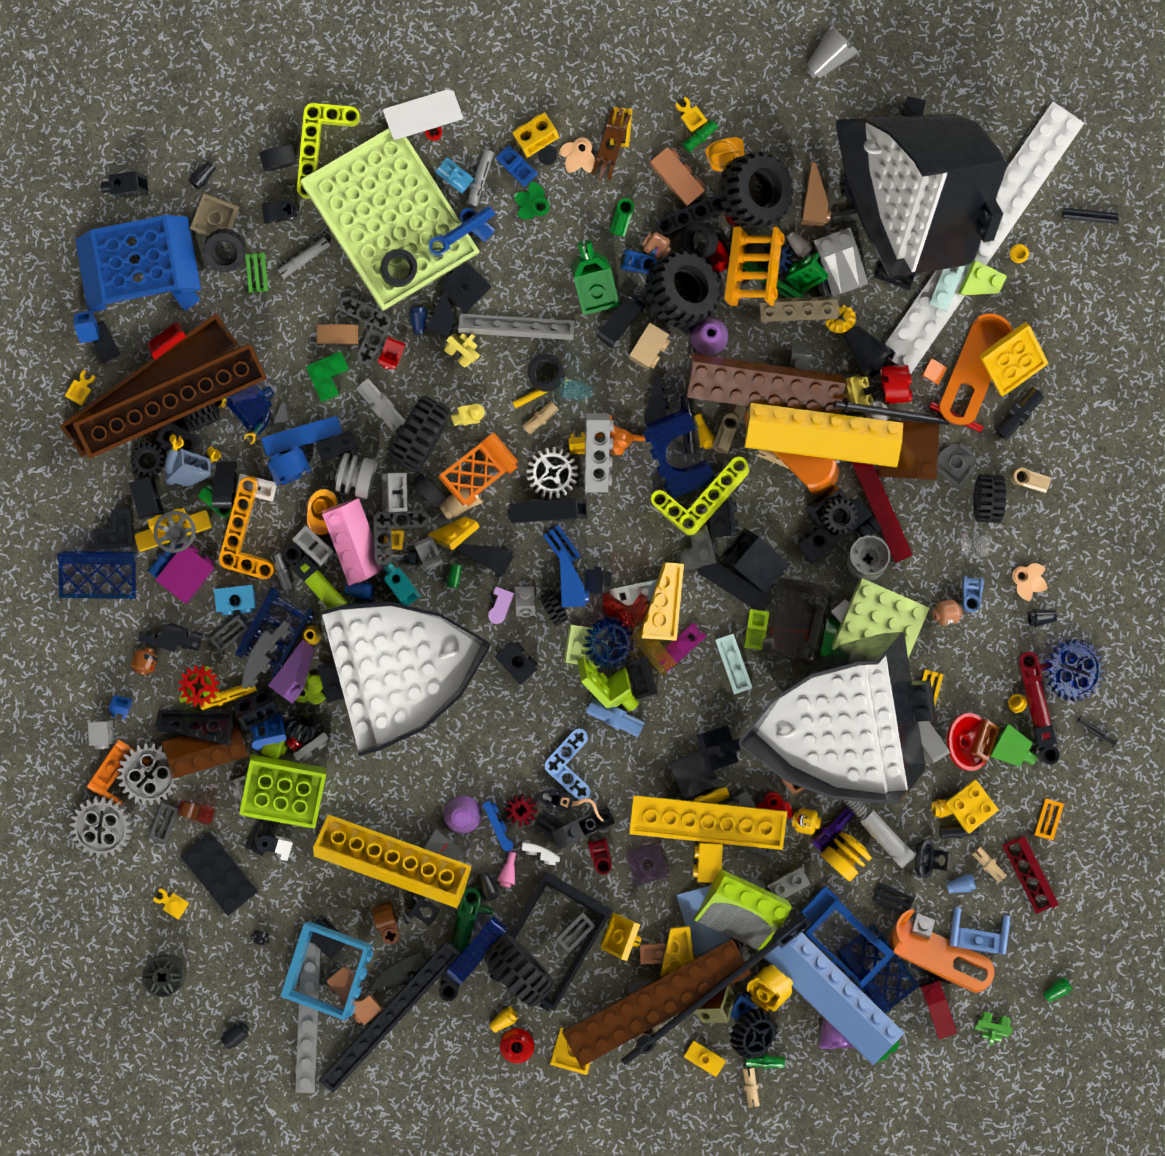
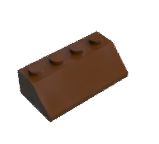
M234 720L231 746L186 736L161 742L172 779L248 757L236 720Z

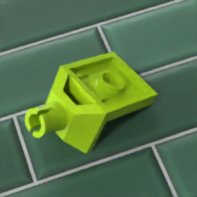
M584 656L577 660L581 682L606 708L617 707L622 704L627 711H632L638 706L639 702L632 695L625 667L607 679L604 673H599L596 670V666L591 660L588 661Z

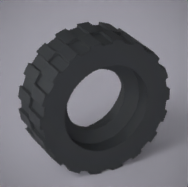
M216 229V231L210 233V236L206 238L204 243V260H206L208 266L220 273L235 271L236 268L241 266L246 255V244L243 237L233 229ZM220 242L230 243L234 248L233 256L229 259L219 258L215 252L216 245Z

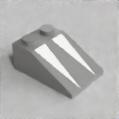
M850 228L817 239L812 243L815 252L820 255L818 260L821 267L829 274L827 284L832 296H837L868 284L859 251Z

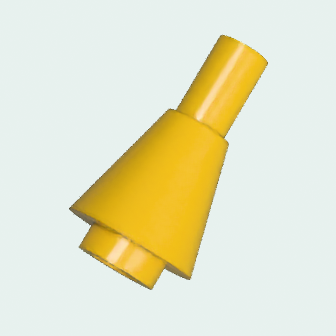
M698 414L695 416V420L698 425L700 448L705 450L711 449L715 436L708 426L705 425L702 414Z

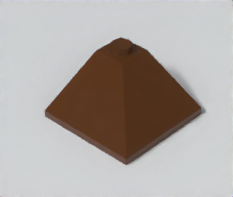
M887 420L903 423L902 445L898 466L879 465L878 476L936 481L940 424Z

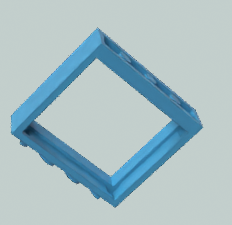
M306 922L303 925L280 997L346 1020L354 1014L356 1006L353 1004L355 998H358L362 988L359 986L361 980H364L366 977L367 969L365 968L367 961L370 962L372 959L373 951L371 949L373 945L318 924ZM313 932L363 950L344 1009L294 991Z

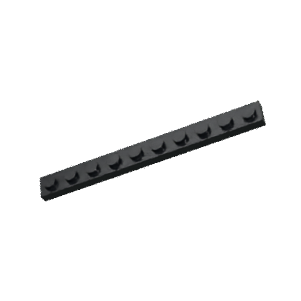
M446 940L319 1078V1082L334 1093L461 955V951Z

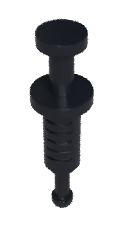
M1082 718L1077 719L1078 722L1086 726L1088 731L1099 737L1100 742L1104 739L1112 745V748L1118 742L1117 739L1114 741L1106 735L1108 731L1103 732L1092 723L1088 724Z

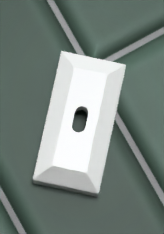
M240 474L239 480H238V484H237V488H236V493H237V490H238V486H239L240 481H241L243 478L247 477L248 475ZM256 478L259 487H261L257 491L256 498L273 502L277 489L275 482ZM246 480L244 483L245 488L252 490L253 483Z

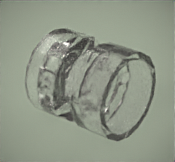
M961 532V556H972L973 554H976L977 557L989 556V533L978 532L974 535L973 532Z

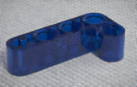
M493 915L444 974L460 986L483 960L484 952L501 935L505 934L509 927Z

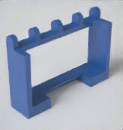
M838 900L812 925L805 935L819 946L818 949L820 951L823 950L832 959L831 962L834 965L837 963L846 972L845 975L848 978L852 977L859 984L858 988L860 990L895 955L886 944L872 934ZM835 910L885 956L862 981L813 936L815 931Z

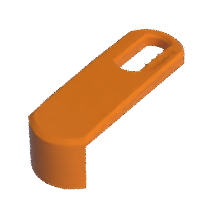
M984 314L978 316L972 324L939 404L942 416L954 425H967L976 419L991 382V378L979 355L1013 331L1012 326L1004 317L997 314ZM960 384H967L973 388L974 392L964 416L961 418L955 417L950 412L951 406Z
M748 411L745 414V424L747 422ZM772 451L808 487L811 495L823 494L835 485L838 480L839 467L835 459Z
M913 909L906 911L900 916L889 934V945L894 954L974 993L984 991L989 987L994 978V966L989 958L972 950L949 946L950 940L933 932L929 940L912 934L913 923L908 920L914 913ZM959 958L985 970L986 979L979 981L954 969L953 961Z

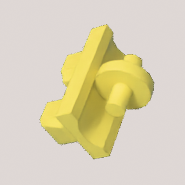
M454 333L446 340L448 343L444 351L451 356L457 350L463 354L458 360L459 364L463 367H467L481 356L474 350L478 345L473 342L475 338L473 334L468 338L464 333L460 337Z
M860 374L846 378V393H844L843 398H847L851 403L871 405L873 403L871 394L865 395L863 388L869 387L868 377H860Z
M480 404L461 406L457 408L459 412L452 414L451 418L455 426L460 424L464 426L480 423L479 420L484 417L485 409Z

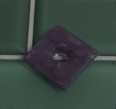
M660 843L626 852L635 886L669 877ZM648 859L653 862L651 870L643 869L642 863L644 860Z

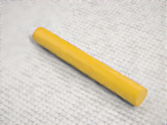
M564 378L563 383H562L561 385L567 383L566 380H565V378ZM536 389L512 403L516 409L547 392Z

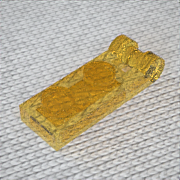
M640 628L630 637L663 677L667 674V670L671 667H676L678 664L657 639L639 638ZM663 659L667 660L663 665L659 664Z

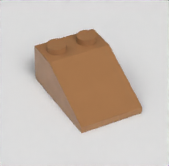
M812 162L808 173L800 224L823 228L825 223L828 224V221H830L831 210L828 209L829 203L817 165Z

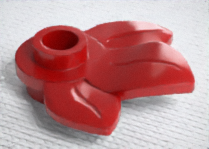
M775 791L768 792L764 796L763 801L755 807L787 811L786 819H791L793 816L791 805L782 800L781 795ZM776 799L777 801L775 804H771L770 800Z

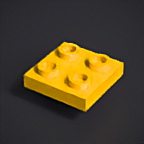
M976 779L945 802L946 806L968 834L999 810Z

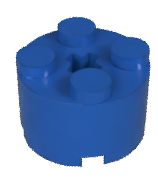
M298 446L291 447L287 450L288 453L283 455L277 453L270 457L267 466L276 486H279L280 482L282 485L291 483L301 478V473L306 471L308 474L312 471L303 450L299 449Z

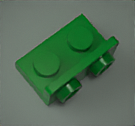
M817 252L811 256H805L798 263L794 262L788 268L789 272L785 279L800 294L827 280L829 276L816 262L820 256Z

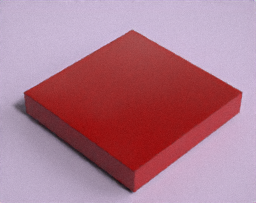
M175 322L146 345L156 360L184 339L186 335L180 325Z

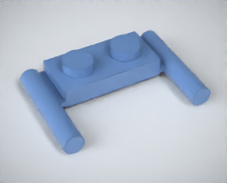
M954 907L949 946L1006 955L1010 916L1003 915L1001 934L959 928L961 908Z

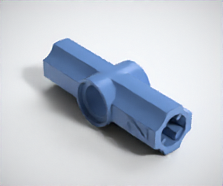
M592 698L586 711L589 715L603 720L605 724L618 730H624L636 737L639 736L645 723L617 707L606 708L595 698Z

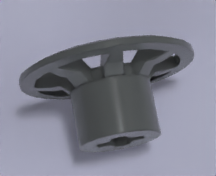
M167 512L157 520L154 526L155 541L160 548L167 552H181L187 549L195 538V525L192 519L183 512ZM171 515H180L182 517L178 523H174ZM168 517V527L159 525L164 518ZM185 518L190 522L191 528H184L182 526ZM158 528L166 532V535L158 539L157 535ZM188 532H192L191 538H190V540L187 542V541H186L187 533H188ZM170 540L171 549L163 546L161 542ZM181 543H184V544H185V545H184L183 547H181V548L174 549V548H175V544H181Z

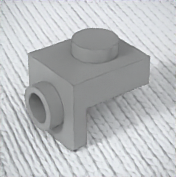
M432 536L414 543L425 570L436 568L439 564L443 563Z
M534 586L515 587L516 616H535Z

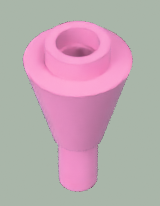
M514 852L508 853L507 862L497 879V882H500L499 886L511 888V885H515L514 862L516 853Z

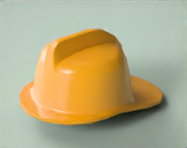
M730 137L711 143L706 148L705 153L712 170L723 171L726 169V165L733 161L734 158L745 155L743 139Z
M320 489L314 492L307 502V525L317 535L329 533L322 510L337 505L335 494L327 489Z

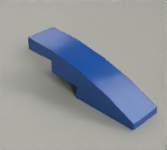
M334 416L263 437L261 442L265 455L268 457L286 452L291 447L298 446V448L329 439L343 432L338 416Z

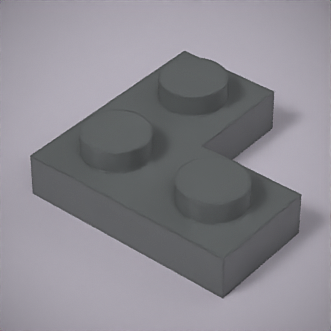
M708 525L702 526L697 533L690 535L692 549L675 553L677 563L684 564L683 572L717 563Z

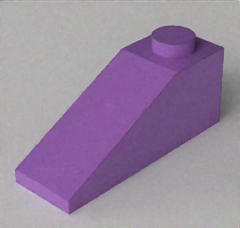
M302 640L268 685L292 704L304 689L314 648Z

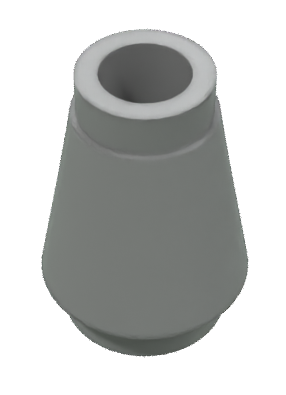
M794 231L786 238L799 258L810 255L814 250L811 242Z

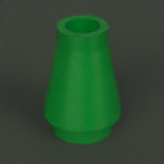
M1062 977L1061 979L1058 978L1043 995L1050 1003L1055 999L1070 994L1073 988L1068 980Z

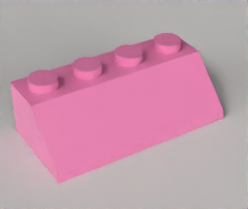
M359 497L322 510L348 585L366 580L382 571V567L377 566L375 563L374 538Z

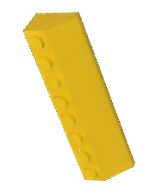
M751 403L747 413L745 448L897 467L902 445L903 423Z
M329 814L313 846L314 857L458 908L471 871V866Z

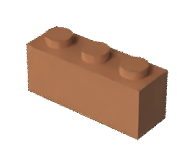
M667 147L650 161V165L686 207H689L704 194L705 190L703 188L705 185L699 178L695 180L691 175L692 170L686 163L683 165L678 160L680 158L678 153L674 149L670 150Z

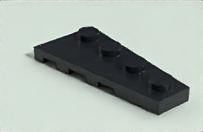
M158 710L156 728L158 731L231 746L235 712L234 710Z

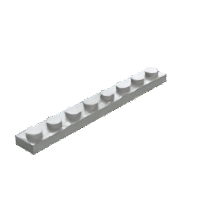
M311 940L300 972L299 993L319 1000L321 950ZM299 1004L295 1092L315 1093L318 1010Z

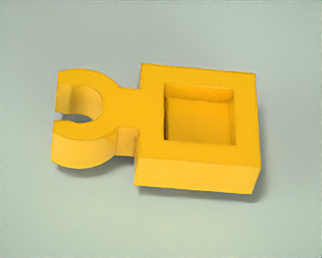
M684 97L686 106L681 107L678 103L675 106L679 112L684 113L681 116V120L690 132L693 133L696 129L706 124L707 119L697 106L691 108L689 99Z
M86 370L81 372L80 382L74 380L65 394L67 398L83 406L92 391L87 386L96 379V376L92 375L89 380H86Z
M160 888L158 891L163 894V898L158 899L154 897L153 900L159 904L164 903L163 910L179 920L189 902L175 893L169 897L167 891Z

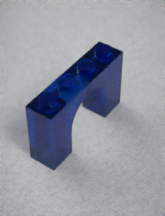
M686 408L643 425L645 432H642L646 443L650 442L652 449L649 450L653 460L657 459L659 464L656 467L660 478L664 477L666 482L663 484L667 494H671L673 499L711 484L715 480L707 460L687 468H675L667 463L666 449L669 443L681 435L696 430Z

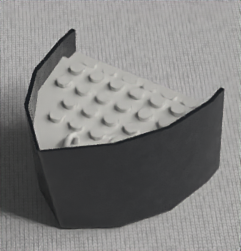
M957 114L836 120L844 173L861 224L889 278L969 265L976 258L981 240L983 243L994 241L1004 214L996 201V197L1008 164L999 148L979 123Z
M389 601L345 603L321 610L334 661L317 665L327 703L345 699L359 756L380 751L425 730L462 697L489 651L490 643L437 612Z
M903 632L882 633L841 644L775 696L739 740V746L784 781L831 799L881 804L901 803L925 770L919 722L934 721L936 718L931 680L912 681Z

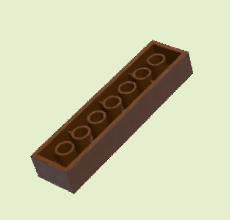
M692 353L685 390L687 398L750 406L751 403L840 414V409L833 408V402L843 400L846 382L844 375Z

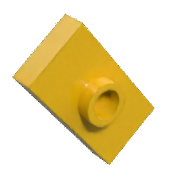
M695 1040L692 1041L683 1056L717 1077L726 1062L724 1058Z

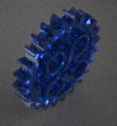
M1073 639V642L1072 640H1066V644L1060 642V648L1053 647L1055 653H1049L1051 660L1045 661L1050 664L1049 667L1044 668V670L1049 671V674L1045 676V678H1050L1047 685H1054L1051 691H1058L1057 696H1063L1064 700L1076 701L1078 699V701H1084V697L1091 698L1090 693H1097L1095 687L1101 688L1098 681L1104 680L1100 673H1105V670L1101 669V666L1105 663L1099 662L1103 656L1096 655L1098 649H1092L1093 644H1086L1085 640L1080 642L1079 639ZM1068 654L1071 655V661L1069 663L1067 661ZM1086 659L1088 661L1087 668L1084 667V661ZM1062 664L1067 667H1074V669L1089 673V676L1084 675L1082 673H1076L1073 670L1061 668L1060 665ZM1063 672L1066 674L1064 681L1061 678ZM1080 678H1082L1083 681L1081 687L1078 684Z

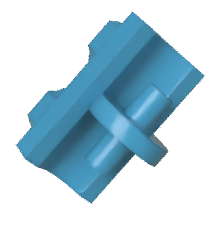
M448 157L435 171L437 175L461 194L474 180L473 177Z

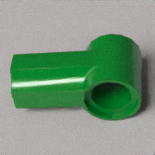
M624 198L618 202L609 233L621 237L626 236L634 211L632 200ZM624 202L631 205V210L627 213L622 212L620 209V205Z
M208 484L202 489L198 497L212 508L213 487ZM212 508L218 515L224 518L231 516L232 509L228 513L223 514L221 508Z

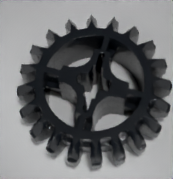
M752 1008L750 1011L746 1010L744 1015L740 1014V1018L735 1020V1026H731L733 1030L729 1033L731 1036L729 1040L732 1045L731 1047L739 1056L746 1059H756L757 1056L762 1057L763 1052L768 1053V1048L773 1047L772 1042L776 1041L775 1036L778 1034L776 1019L771 1013L760 1008Z

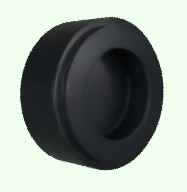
M546 146L538 151V159L543 165H552L557 159V152L552 146Z

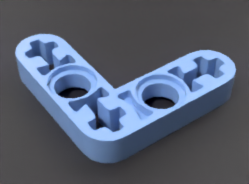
M575 729L545 762V770L578 800L588 798L590 788L566 764L587 742L588 735L583 729ZM582 732L584 734V741H578L575 744L578 748L575 750L573 745L567 743V741L571 739L573 742L576 738L574 734ZM569 746L572 749V754L569 757L562 756V747ZM558 753L559 757L565 760V762L562 764L560 761L557 764V770H549L550 765L548 763L550 761L555 762L557 757H554V755ZM565 773H570L573 776V781L570 784H565L562 781V776ZM576 780L580 781L577 785L580 788L586 787V796L580 795L579 797L577 795L578 790L574 787L572 791L569 787L573 786Z

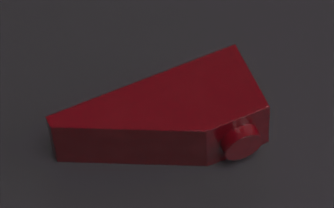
M935 979L919 985L939 1040L957 1034L940 981Z

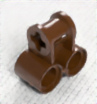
M390 901L372 907L375 926L380 931L381 937L386 944H394L399 939L398 925Z

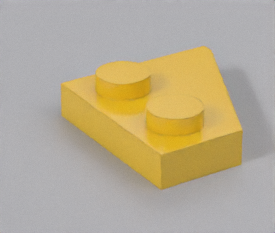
M465 516L430 532L428 537L432 536L435 543L454 550L475 532L479 525L477 521Z

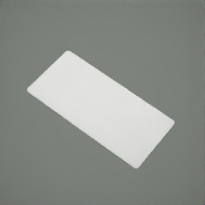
M444 90L383 109L394 140L463 119L455 93L452 90Z

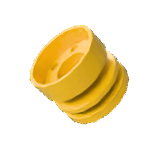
M841 831L839 835L845 841L841 843L835 838L834 842L838 849L835 850L828 846L820 856L851 882L858 874L854 864L857 863L864 867L865 864L860 858L863 856L866 860L870 861L872 857L868 854L866 848L853 836Z

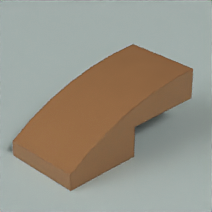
M317 325V344H358V325Z

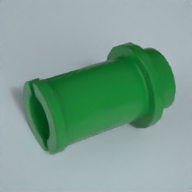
M451 564L449 577L446 580L447 587L458 589V586L461 584L459 580L463 566Z

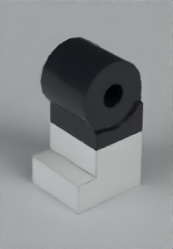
M259 833L255 836L254 845L259 851L275 852L279 859L288 860L293 844L290 839L267 833Z

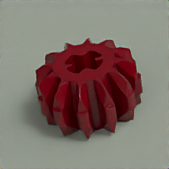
M521 794V800H518V797L514 795L515 803L511 800L507 802L513 807L505 808V811H512L506 817L511 818L514 816L515 818L511 823L514 824L518 819L520 827L522 826V820H525L526 825L530 824L527 819L528 817L535 820V817L530 813L538 812L537 809H531L537 803L532 802L529 804L528 802L532 797L529 796L525 801L524 794ZM520 805H524V808H527V812H524L523 815H519V812H516V808H519Z

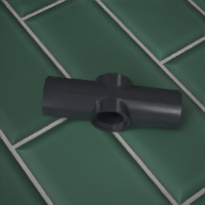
M1032 386L1022 399L1017 401L1013 408L1006 413L1007 416L996 426L994 431L1007 441L1017 428L1032 415L1031 412L1045 397Z

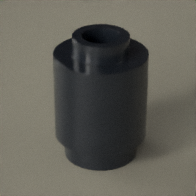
M236 1021L222 1033L223 1036L220 1039L228 1049L235 1048L249 1036V1028L244 1022Z

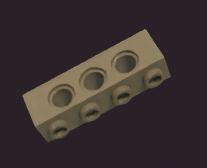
M839 296L777 298L774 306H770L762 299L760 302L761 322L838 319L840 315Z

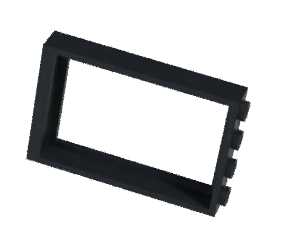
M546 871L509 935L516 939L546 885L600 915L595 923V927L589 933L553 997L550 998L546 995L540 1001L539 1006L547 1011H550V1009L555 1011L612 913V909ZM489 968V977L497 982H500V979Z

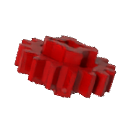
M197 665L194 666L193 671L187 668L188 674H181L184 680L178 681V683L182 684L178 691H183L180 697H187V704L193 701L194 707L198 703H200L201 707H204L205 701L211 704L210 698L217 699L214 693L220 692V689L216 688L220 681H215L218 675H211L213 670L211 668L205 671L204 665H202L200 670ZM198 673L196 679L188 680L192 675ZM206 676L209 677L212 685H209L207 683V681L205 680ZM201 681V685H204V688L198 692L195 683ZM187 687L192 690V696L188 693ZM210 692L207 697L200 699L203 693Z

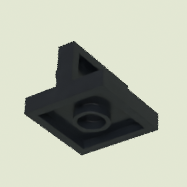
M728 725L697 734L707 772L738 762L736 752L741 750L739 746L741 738L732 740Z

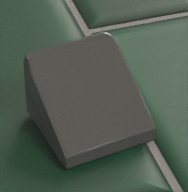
M282 402L274 420L275 425L290 421L285 402Z

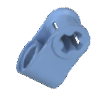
M963 576L962 608L965 612L973 613L980 608L983 577L977 579ZM968 599H973L976 602L974 609L967 607Z

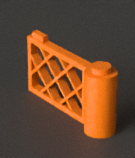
M493 432L438 477L462 506L466 504L469 507L477 500L476 496L506 472L511 474L518 468L516 464L519 461ZM480 450L484 455V461L475 460V452ZM461 463H471L470 472L461 471ZM474 464L484 465L483 474L474 473ZM487 466L494 467L498 474L495 476L487 475ZM449 473L457 474V483L450 482L446 475ZM460 476H470V485L460 484ZM474 477L483 478V486H473ZM460 488L469 489V497L464 499L460 494Z

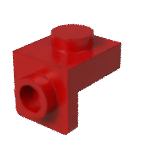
M721 241L718 242L716 252L708 258L713 266L712 271H716L719 274L726 270V265L729 264L730 256Z
M388 337L377 363L381 364L383 368L395 370L406 344Z

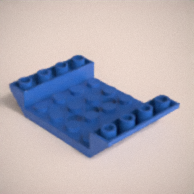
M162 215L93 229L75 239L87 311L107 309L106 304L175 290H181L182 294L201 290L188 217ZM131 237L137 239L136 244L133 246L127 245V240ZM132 256H139L140 261L137 264L130 263ZM136 274H143L142 281H133Z

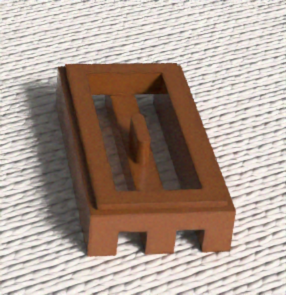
M982 719L971 754L976 755L983 762H988L1000 727L988 719Z

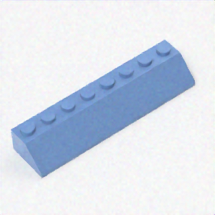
M803 933L799 934L782 949L778 946L764 957L770 965H774L785 976L791 978L793 981L792 986L872 1065L904 1034Z

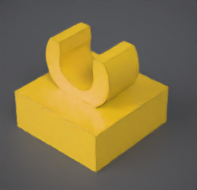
M581 432V437H574V433H571V438H569L570 455L585 454L584 432Z

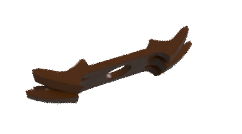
M622 108L617 115L614 126L611 123L615 110L611 109L602 143L591 174L595 175L599 162L603 161L598 179L601 181L608 163L611 164L608 179L611 180L620 146L631 115H627L623 127L619 128L624 111ZM608 139L616 141L617 146L614 150L606 148L605 143Z

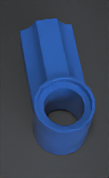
M466 208L461 212L459 220L461 223H464L463 215L465 213H470L474 216L476 212L471 208ZM484 222L471 232L485 243L494 233L495 229L487 222Z

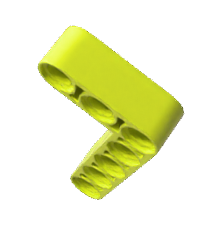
M310 103L305 107L297 191L302 198L310 199L308 194H304L301 191L303 186L300 180L308 176L303 173L304 168L312 166V173L318 170L322 124L350 127L358 125L361 118L355 107ZM312 109L318 110V115L314 118L308 116L309 111ZM330 111L337 112L335 119L327 118ZM351 112L357 115L353 121L346 119L347 115ZM310 128L317 130L313 137L307 136V131ZM308 147L315 149L314 154L311 156L305 154V150Z
M743 457L732 459L688 510L662 490L655 491L652 494L651 502L658 512L683 533L694 535L748 475V463ZM738 464L745 465L741 471L735 470V467ZM726 478L732 479L729 485L722 484ZM712 493H719L717 499H710ZM658 498H665L663 504H656ZM700 507H706V511L703 514H698L697 510ZM674 509L680 510L677 516H671V511ZM692 521L694 525L691 528H685V523Z

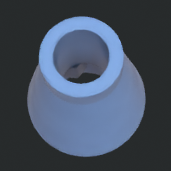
M965 874L948 882L947 887L949 894L972 892V890L976 889L973 874Z

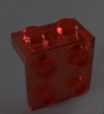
M607 592L603 593V611L611 617L615 616L624 626H630L634 629L639 621L642 622L645 619L648 607L646 595L640 593L629 607Z

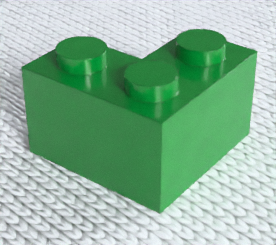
M341 351L306 366L322 403L340 396L333 378L350 371Z

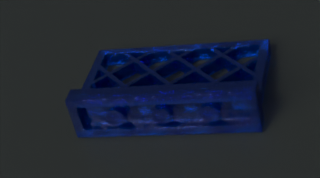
M58 552L59 598L136 599L137 552ZM63 564H71L76 571L69 577L63 571ZM85 564H90L95 569L89 577L81 570ZM104 564L110 565L115 570L108 577L100 570ZM123 565H132V573L128 577L119 570ZM77 572L86 579L80 586L71 579ZM96 572L105 579L99 586L90 579ZM116 572L124 579L118 587L109 579ZM67 581L76 588L72 594L64 593V584ZM87 581L95 588L91 594H86L81 589ZM106 581L115 589L111 594H105L100 589ZM127 582L132 587V594H124L119 588Z
M875 924L867 928L870 932L873 930L877 938L890 948V945ZM860 933L845 946L838 949L836 953L846 967L862 981L871 972L863 967L864 958L874 960L873 968L876 966L877 960L881 961L882 959L877 958L878 949L876 947L874 957L864 956L865 946L874 945L867 943L866 938ZM855 943L862 944L861 955H855L850 947ZM896 954L893 956L894 960L890 959L887 962L886 972L877 973L885 975L884 986H877L874 982V976L863 988L870 1000L885 1014L919 987ZM890 962L899 965V975L889 974ZM888 976L898 977L897 988L887 987ZM901 978L909 979L913 986L907 990L900 989ZM887 989L896 991V998L891 1003L886 998Z

